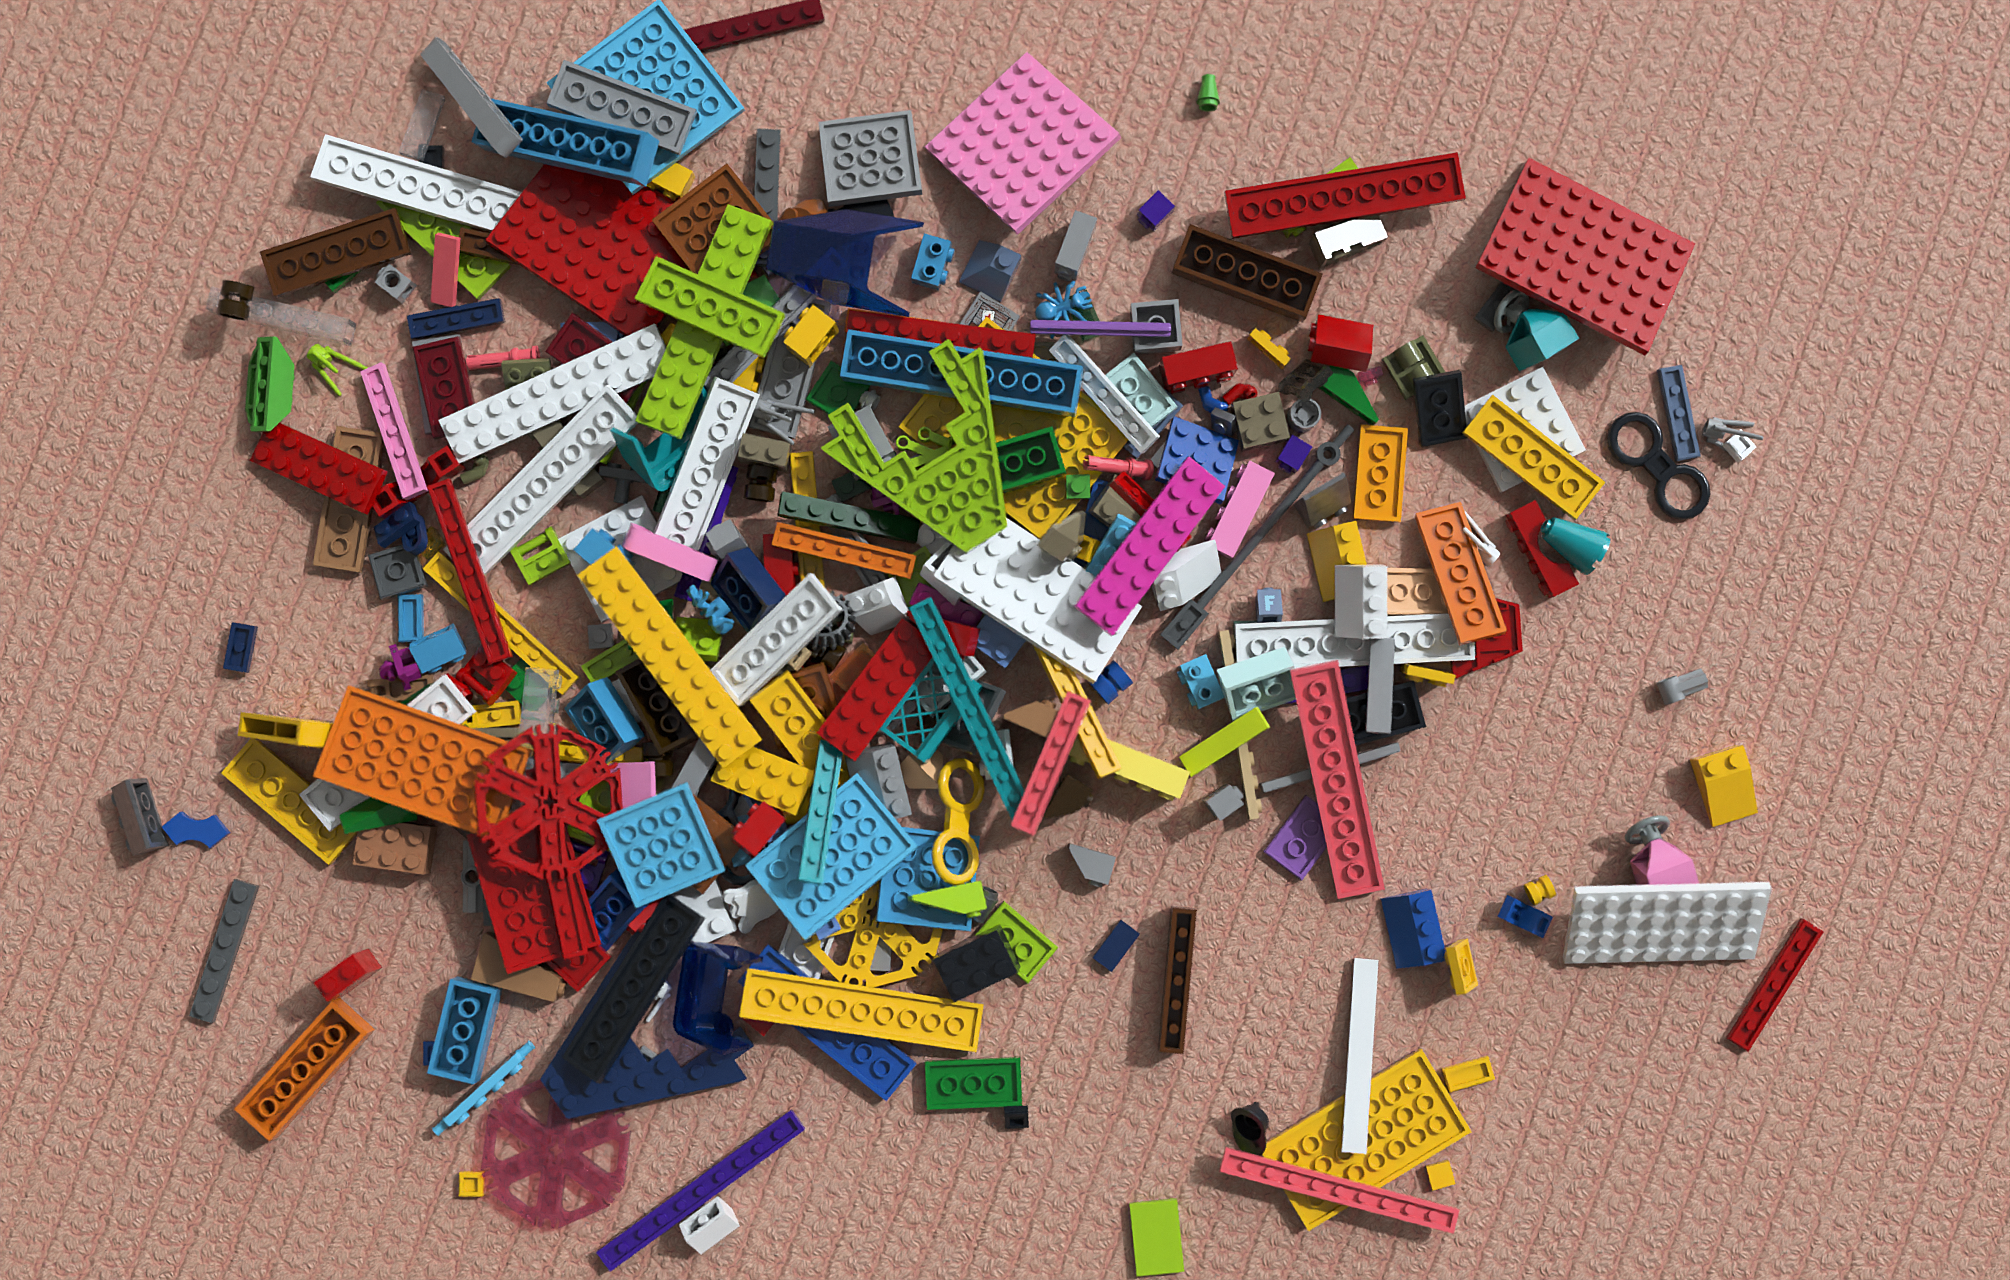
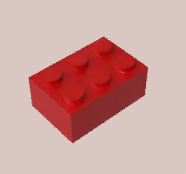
M1232 341L1164 356L1159 363L1164 389L1167 392L1171 391V394L1184 392L1185 388L1194 386V389L1206 387L1209 382L1216 380L1217 384L1231 381V377L1238 370Z

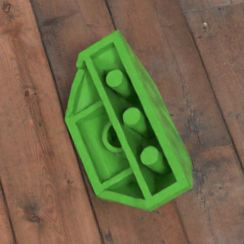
M274 336L257 338V346L253 350L248 365L245 412L250 423V431L252 432L271 431L291 412L295 365L279 339Z

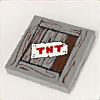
M980 291L960 324L979 326L987 316L1003 330L1012 331L1020 316Z

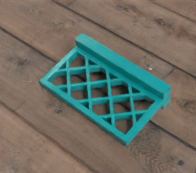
M933 657L880 727L881 731L924 763L929 761L961 718V714L950 691L935 693L934 680L943 679V677H933L932 667L935 664ZM929 672V673H930V677H929V678H924V677L927 675V673ZM971 678L979 693L983 686ZM931 680L933 694L919 696L918 685L923 681ZM915 691L916 697H910ZM950 695L951 705L949 708L938 710L936 696ZM933 697L935 711L921 713L919 699ZM916 700L918 713L905 715L904 704L907 701ZM901 710V715H902V716H897V717H895V716L898 714V712ZM945 712L939 720V713ZM936 714L937 724L934 728L924 729L922 716ZM919 716L921 730L907 732L905 718ZM902 719L904 733L894 734L887 727L892 720ZM924 732H930L929 735H928V736L926 737V739H925V734H924ZM921 733L923 743L916 751L909 745L908 735ZM898 736H905V742Z

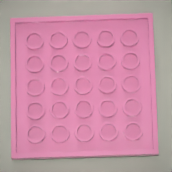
M1026 52L932 139L925 148L1018 235L1117 143L1121 136L1119 132Z

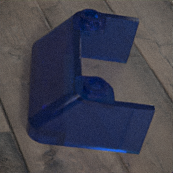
M702 942L689 943L682 956L673 1016L675 1032L679 1036L720 1055L749 1049L750 1044L733 1037V1021L730 1016L722 1013L728 969L738 970L743 965L763 962V957L733 945Z

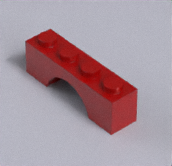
M445 446L428 457L420 469L426 486L448 478H453L464 471L466 467L463 463L457 461L452 448ZM396 481L380 488L372 506L379 517L386 519L406 503H414L429 492L427 491L414 498L405 500Z
M1536 500L1505 515L1507 518L1505 521L1511 533H1515L1518 539L1516 541L1517 546L1522 554H1526L1529 560L1527 562L1528 568L1533 575H1537L1540 581L1538 586L1544 596L1547 595L1548 598H1552L1579 585L1569 563H1555L1547 559L1541 552L1538 544V535L1546 519Z

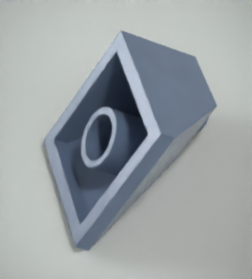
M979 240L959 283L977 292L981 291L1001 303L1020 265L1021 255L1002 245Z

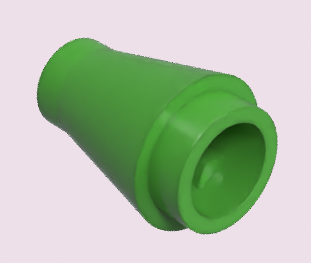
M1205 74L1202 76L1197 104L1202 111H1215L1220 103L1216 76Z

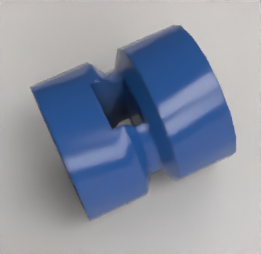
M1113 660L1104 668V673L1100 674L1093 684L1091 682L1089 684L1109 705L1118 697V691L1124 692L1133 682Z

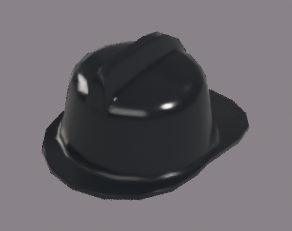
M1258 1102L1243 1108L1233 1109L1231 1120L1236 1144L1243 1152L1258 1156L1262 1155L1266 1150V1131L1269 1126L1267 1114L1260 1108Z

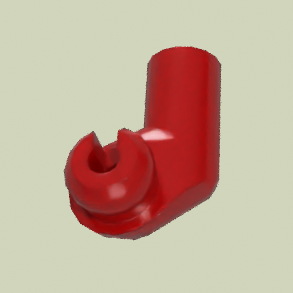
M1237 383L1221 398L1229 406L1237 398L1250 399L1257 397L1258 392L1252 385Z

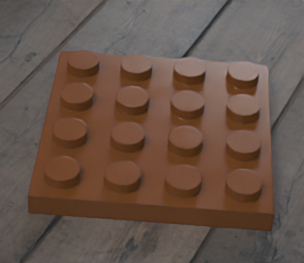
M726 163L653 218L652 221L691 272L698 274L728 204L770 220L771 218ZM774 222L760 255L784 238V235Z

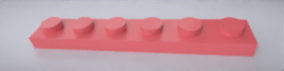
M1067 691L1011 826L1035 835L1091 700Z

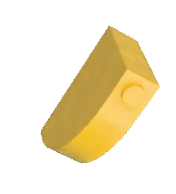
M241 712L237 736L295 745L324 747L333 722Z

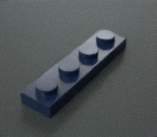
M500 298L407 315L412 340L505 323Z

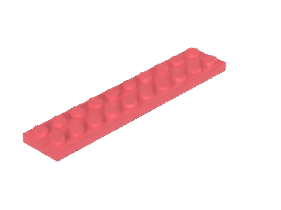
M1338 660L1290 670L1337 898L1385 890Z

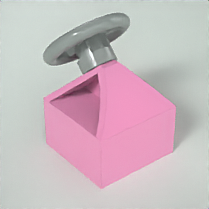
M1656 815L1645 818L1631 826L1625 833L1624 838L1627 843H1643L1645 846L1630 860L1636 885L1699 884L1693 860L1675 845L1664 841L1661 836L1670 825V820L1666 816ZM1634 834H1640V837H1632V836H1633Z

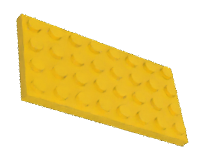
M1420 1048L1371 1078L1366 1154L1341 1151L1344 1094L1266 1141V1150L1262 1155L1273 1160L1381 1188L1472 1131L1425 1053ZM1283 1189L1308 1231L1349 1207Z

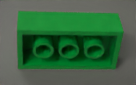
M1053 426L996 443L1003 494L1066 475Z

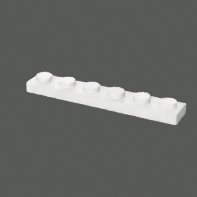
M1062 335L1049 351L1061 363L1083 366L1081 387L1140 453H1145L1160 436L1070 335Z

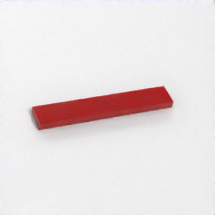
M1800 919L1728 1033L1727 1040L1744 1051L1749 1052L1824 933L1822 930L1805 919Z

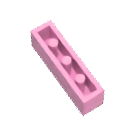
M1249 461L1246 466L1241 465L1236 475L1239 481L1236 487L1231 485L1225 497L1229 501L1225 508L1220 507L1215 517L1218 523L1215 529L1210 528L1205 538L1206 541L1215 539L1219 554L1229 559L1234 557L1275 474L1274 472L1252 461Z

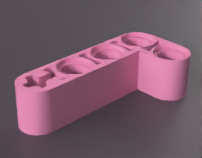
M630 523L622 542V547L631 552L708 582L718 562V559L655 534L634 523Z

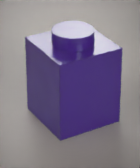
M1158 190L1138 210V221L1146 229L1150 227L1155 231L1174 212L1175 205Z
M1292 434L1275 461L1279 464L1278 468L1288 474L1291 472L1296 473L1312 449V446Z

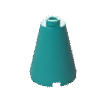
M1552 517L1550 520L1546 519L1540 528L1542 532L1541 537L1583 575H1588L1595 570L1592 565L1596 560L1602 561L1610 544V539L1608 538L1610 535L1607 532Z

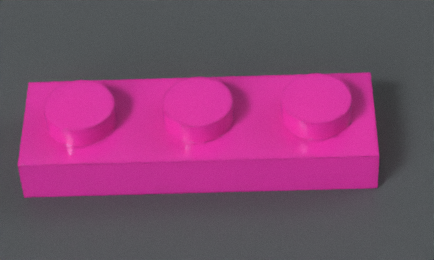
M918 582L909 601V604L915 605L932 597L941 618L973 627L977 626L983 614L976 607L961 600L954 606L936 589L921 582Z

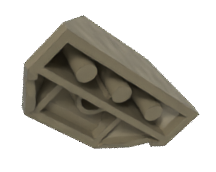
M1084 511L1076 512L1065 518L1059 525L1057 523L1052 525L1037 546L1061 562L1075 559L1082 550L1080 544L1083 542L1086 513Z

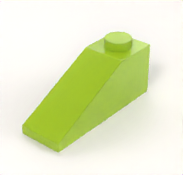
M981 880L907 896L909 902L957 915L966 914L967 918L981 915L980 910L987 909Z

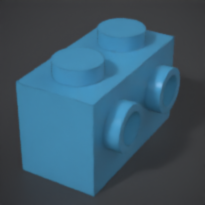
M924 233L911 277L912 283L938 291L941 284L945 285L948 271H945L947 262H952L955 249L951 248V241Z
M454 623L411 642L409 650L422 674L427 671L434 673L442 668V664L449 661L451 663L458 662L466 654V646Z

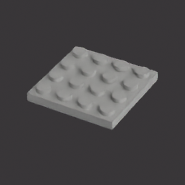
M911 110L819 122L829 207L922 195Z

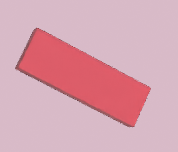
M443 233L435 234L431 288L432 303L448 307L456 306L461 239L459 237Z

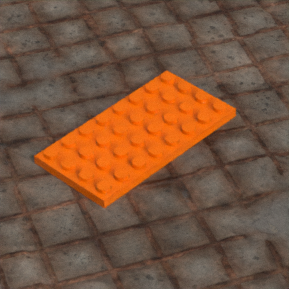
M348 685L313 777L477 834L473 779L484 783L483 779H478L475 776L476 773L485 775L488 771L487 767L483 766L481 762L488 761L493 764L491 760L484 757L508 741ZM519 746L504 756L503 765L524 775L533 750ZM494 789L488 790L485 794L487 820L494 824L509 815L514 799ZM487 831L482 833L481 836L487 835Z

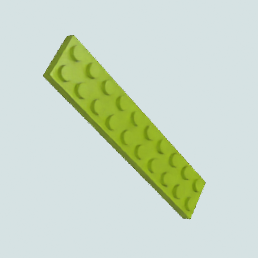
M728 204L698 275L743 294L773 224L772 220ZM678 320L635 421L641 425L681 439L723 340Z

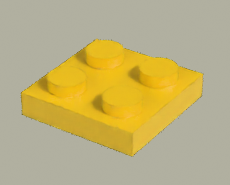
M1401 663L1399 671L1404 673L1405 678L1409 680L1423 682V678L1429 679L1428 683L1441 687H1446L1447 683L1454 684L1456 677L1455 674L1407 663Z
M1468 938L1457 940L1446 947L1445 961L1448 966L1450 965L1452 973L1450 975L1451 987L1455 989L1456 995H1463L1478 986Z

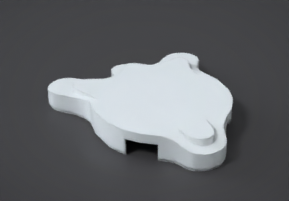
M756 879L748 882L741 888L727 889L722 894L724 901L731 904V916L733 918L742 916L738 928L744 934L749 933L757 922L769 918L779 910L777 904Z

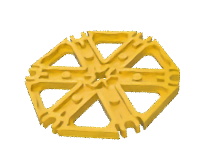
M879 880L853 901L850 906L835 916L842 929L828 937L856 930L847 962L844 965H837L821 949V941L816 933L811 936V941L802 944L839 982H841L843 975L846 974L844 983L849 984L851 978H856L858 980L857 985L862 986V980L866 979L865 986L876 987L918 976L912 971L911 967L914 966L921 973L923 970L918 965L920 960H926L929 964L932 963L926 953L931 954L933 958L935 957L943 929L933 928L929 942L921 944L901 924L879 922L877 928L875 916L872 919L871 925H869L871 919L867 910L872 909L875 906L876 900H878ZM880 936L902 959L903 966L898 971L876 976L871 973L870 967Z

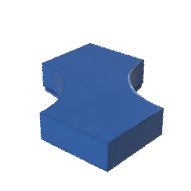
M179 812L162 826L175 845H180L188 840H197L209 848H213L230 834V831L217 815H212L204 820H196L184 812Z

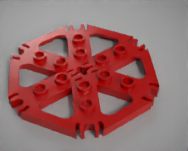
M548 724V732L546 734L541 732L540 725H535L534 731L536 735L533 733V726H530L484 757L493 762L491 764L488 761H482L481 764L488 769L485 775L481 773L475 774L478 779H483L484 783L473 779L477 836L487 831V835H483L480 838V842L483 843L487 839L493 842L492 847L486 851L492 853L498 848L499 850L492 857L541 880H544V870L546 880H551V872L553 870L558 872V879H563L565 875L563 868L566 871L565 878H568L608 850L609 846L605 841L597 820L623 809L620 768L611 773L610 770L616 768L618 763L613 762L611 765H607L605 762L606 757L611 755V753L604 752L599 756L607 748L558 724H555V734H553L555 731L553 724ZM566 740L585 749L588 752V759L561 778L559 742ZM523 743H528L533 748L535 781L503 765L504 756ZM604 780L610 786L611 809L608 813L603 814L575 799ZM490 789L499 791L524 803L497 823L493 824L487 820L485 794ZM548 795L556 801L555 804L551 805V809H548V805L543 803V800H546ZM564 823L594 838V845L574 860L566 858ZM538 825L539 861L531 864L510 854L509 845Z

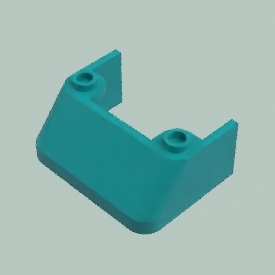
M704 386L681 439L663 433L644 448L637 438L614 427L610 430L623 459L650 487L658 491H665L673 484L707 397Z

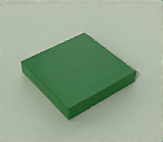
M830 361L805 400L828 415L846 403H849L855 412L860 404L859 400L862 394L868 391L871 386L843 381L840 377L841 366Z

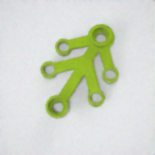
M928 427L919 429L918 439L924 443L932 441L942 447L933 450L911 441L905 435L899 436L896 440V447L900 451L909 450L920 455L911 459L915 468L924 464L927 465L951 450V446L956 444L952 436L949 438L932 432ZM927 431L929 437L923 438L921 432ZM906 440L908 444L903 447L899 445V441Z

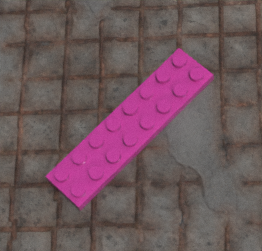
M1190 456L1186 457L1075 603L1074 607L1108 635L1113 636L1225 488V485Z

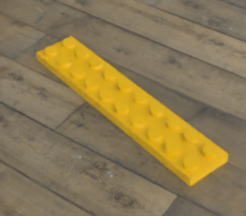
M617 546L577 575L722 768H725L762 740Z
M747 968L739 1017L977 1052L984 1004L965 1001L953 1002L952 999Z

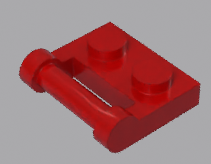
M481 645L465 667L457 672L456 679L466 683L482 696L483 701L487 705H493L516 676L517 672L504 661L489 665ZM475 671L494 685L491 690H488L472 677Z

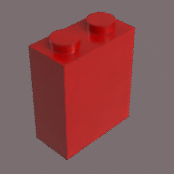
M1318 314L1316 323H1311L1309 330L1310 339L1307 351L1311 352L1310 362L1367 372L1372 356L1374 325Z
M365 949L351 954L313 983L324 999L330 1002L348 994L379 971L382 966L371 951Z

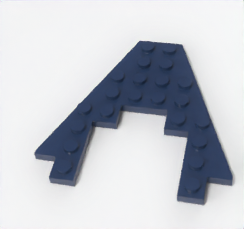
M637 931L626 943L540 1080L565 1117L569 1119L744 1081L747 1077L735 1059L754 1047V1044L740 1026L681 1067L669 1048L648 1062L632 1037H630L601 1084L596 1083L562 1058L640 935Z

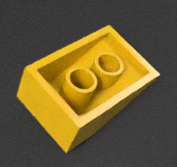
M1733 745L1689 759L1711 827L1758 813L1751 767L1743 745Z

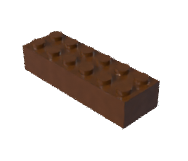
M1191 224L1188 227L1171 273L1302 323L1308 315L1323 273Z

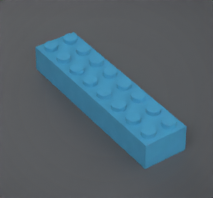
M491 99L523 139L509 156L641 186L647 185L659 140L648 132ZM476 127L471 142L485 151L498 153Z

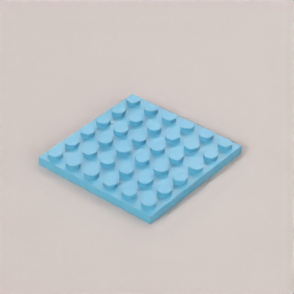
M656 0L573 62L574 64L697 110L696 117L680 155L659 147L657 148L647 184L745 111L739 100L661 0ZM557 75L547 82L551 90ZM623 182L632 195L644 187Z

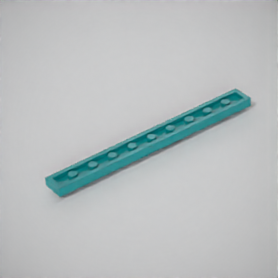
M929 597L909 607L1013 821L1025 789L932 597Z

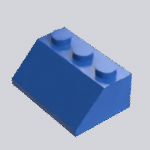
M1425 888L1380 898L1397 969L1425 966L1445 961V947L1432 890Z

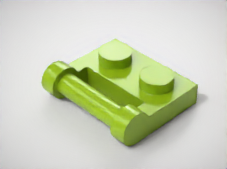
M552 526L545 529V532L519 547L515 546L510 551L530 586L571 564ZM549 540L551 541L552 546L524 560L523 554Z

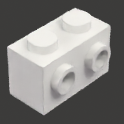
M718 1196L679 1224L686 1242L700 1254L740 1226L733 1209Z

